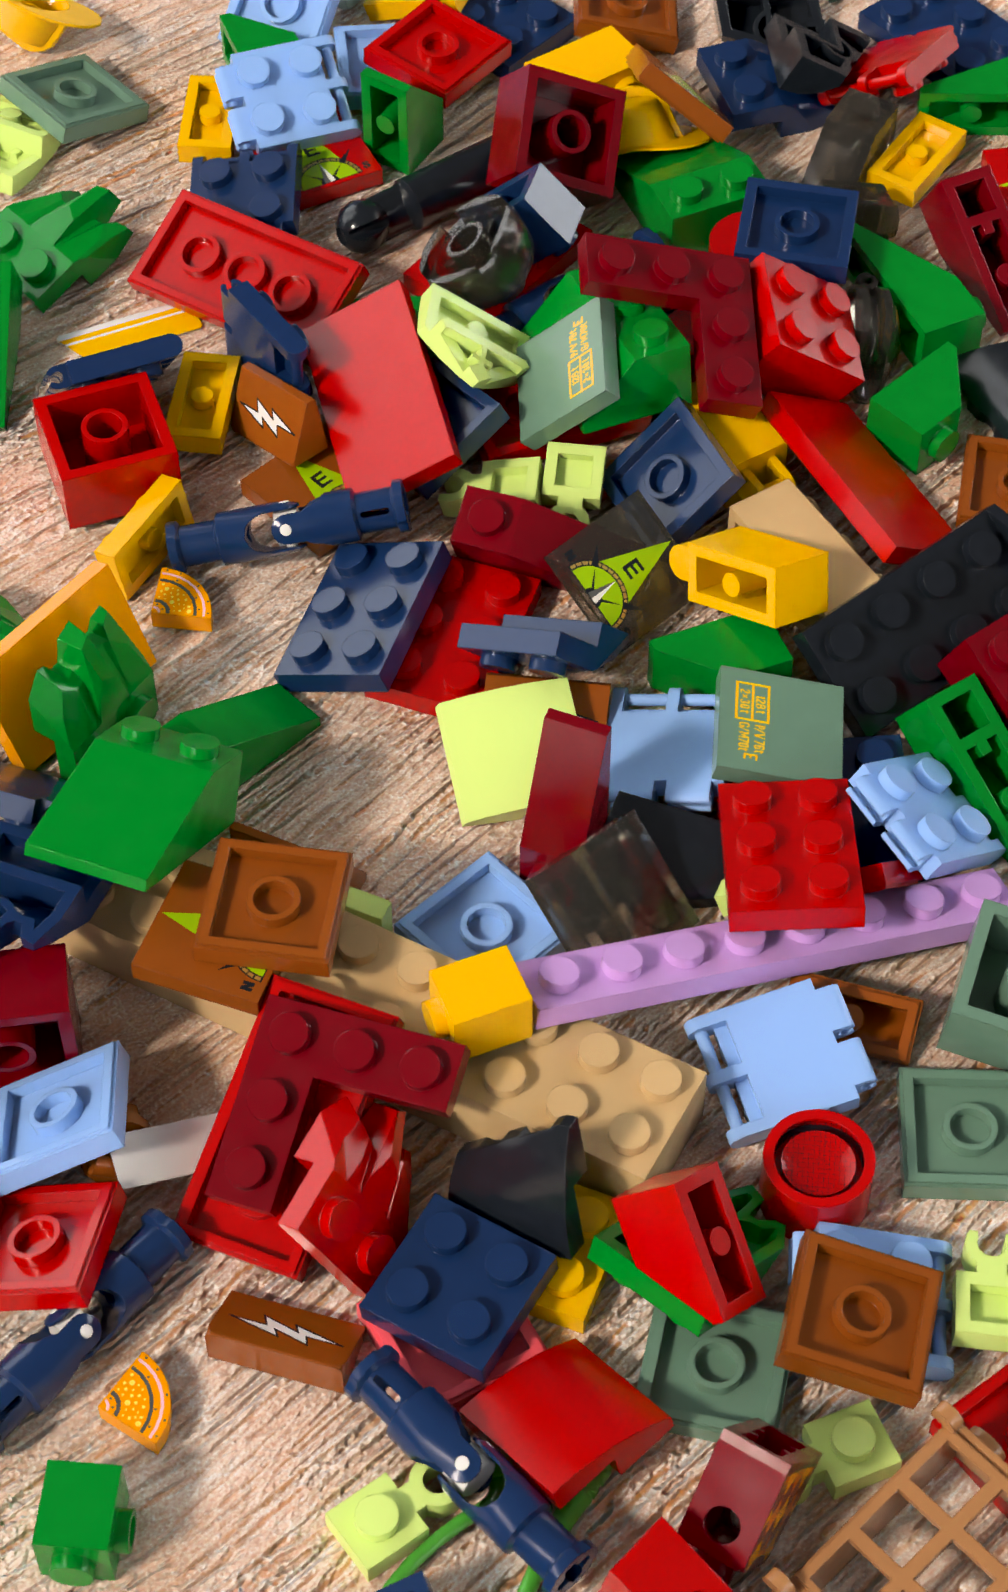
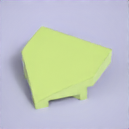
M435 283L421 295L417 333L457 376L472 388L479 389L512 387L518 383L517 378L529 368L526 360L516 355V348L527 342L530 336Z

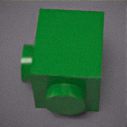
M48 1459L32 1540V1547L41 1575H49L52 1580L69 1586L90 1585L94 1579L115 1581L119 1555H130L132 1553L136 1533V1509L128 1508L129 1493L122 1465Z

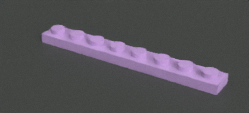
M994 868L919 882L911 886L864 894L866 906L865 927L729 932V923L726 920L515 963L533 998L532 1024L536 1030L968 941L984 898L1008 906V888Z

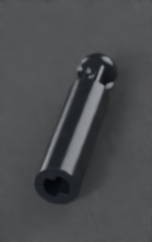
M492 135L396 180L392 187L366 199L349 202L340 210L335 223L336 234L341 244L354 253L366 254L374 252L386 241L411 229L420 230L464 209L469 203L495 189L496 187L486 185Z

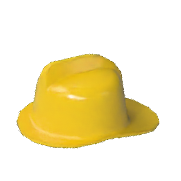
M0 0V31L20 47L30 52H42L54 47L67 27L84 29L101 26L102 18L95 11L73 0Z
M638 85L618 88L619 90L626 91L618 155L635 151L687 149L705 144L711 139L698 127L678 125L670 106L647 87Z

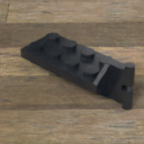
M996 504L982 509L792 637L820 683L844 687L843 720L854 737L873 736L893 722L895 718L915 707L949 682L936 664L965 639L1008 614V514Z

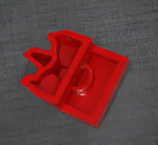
M345 1096L319 1113L294 1155L308 1170V1173L279 1220L278 1225L352 1294L364 1298L408 1234L412 1181L411 1152L402 1149L406 1112L374 1102L362 1119H360L348 1097Z

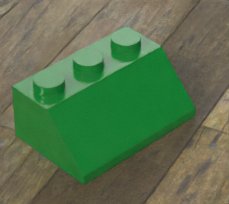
M579 269L568 271L521 330V332L530 336L529 340L595 298V296L580 294ZM608 299L614 303L620 399L579 423L577 426L583 434L663 412L678 396L692 403L690 344L661 307Z

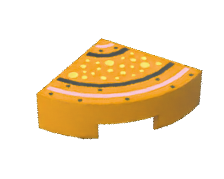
M162 567L151 609L152 626L212 632L211 602L202 585L183 572Z
M142 1352L98 1405L100 1418L158 1455L163 1449L171 1431L172 1400L169 1385L162 1370L150 1356Z

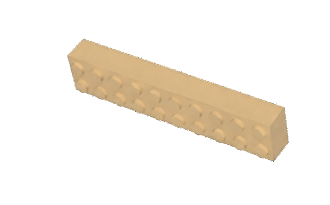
M202 847L187 860L213 867L216 853ZM183 863L147 892L113 883L90 921L56 940L57 944L65 943L67 954L249 1038L257 1018L256 1015L133 978L131 963ZM344 910L330 978L281 972L279 976L400 1017L404 1022L402 1029L431 1036L421 1007L422 1001L430 999L429 970L456 962L457 960ZM589 1019L536 1030L532 1024V1037L469 1058L451 1119L395 1103H387L468 1141H475L485 1137L493 1140H502L510 1130L525 1126L533 1133L551 1128L560 1116H576L579 1121L587 1164V1171L576 1184L615 1197L653 1176L671 1172L703 1116L707 1072Z

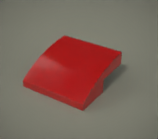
M576 1338L542 1351L517 1365L479 1392L458 1410L466 1427L480 1439L489 1442L560 1510L608 1465L622 1475L675 1426L668 1414Z

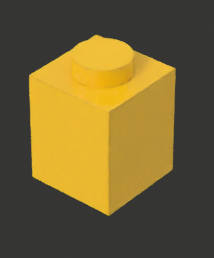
M507 945L429 970L430 999L422 1001L421 1007L427 1029L432 1037L466 1045L471 1051L469 1058L532 1037L533 998Z

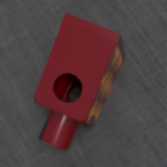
M759 1418L725 1427L679 1526L678 1533L688 1544L696 1548L695 1551L729 1586L736 1571L746 1573L767 1561L823 1453ZM731 1511L737 1515L740 1521V1529L734 1524Z

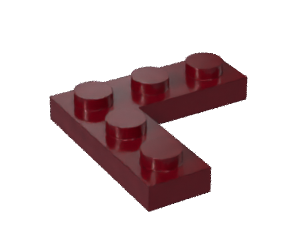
M585 232L577 245L580 294L691 312L699 411L755 419L763 408L749 259Z
M269 994L205 1195L216 1201L277 1217L296 1159L294 1155L300 1147L319 1083L451 1119L471 1051L463 1044Z

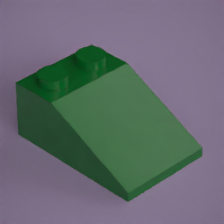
M711 138L705 144L687 149L635 151L618 155L614 185L642 228L648 227L657 233L665 245L708 252L710 233L716 223L730 214L742 211L748 177L765 179V177L748 154L724 142L721 143L719 141L717 143Z
M125 717L95 737L25 842L24 855L147 892L235 822L243 751L221 745L219 739L209 734H183L162 728L159 721L150 717Z

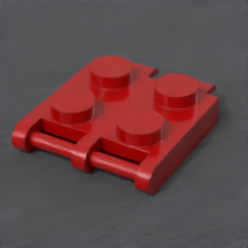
M953 25L918 32L915 35L909 34L880 41L873 47L865 48L839 87L817 93L820 104L822 106L836 104L841 99L847 98L850 106L855 107L876 99L880 95V90L891 88L894 97H900L920 89L924 85L923 78L947 66V57L959 48L958 38L954 34Z

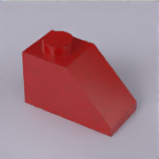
M717 1161L653 1176L611 1198L635 1267L713 1325L725 1323L766 1298Z

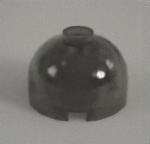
M497 194L480 196L463 204L454 212L460 220L448 232L441 225L435 230L422 252L419 268L430 286L435 283L484 310L510 302L522 292L532 268L535 248L529 227L513 206L509 205Z

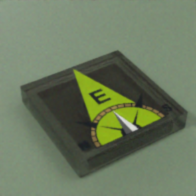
M639 490L544 557L588 621L603 622L630 635L631 640L620 653L690 602L688 600V582L679 579L673 573L669 563L670 551L677 543Z

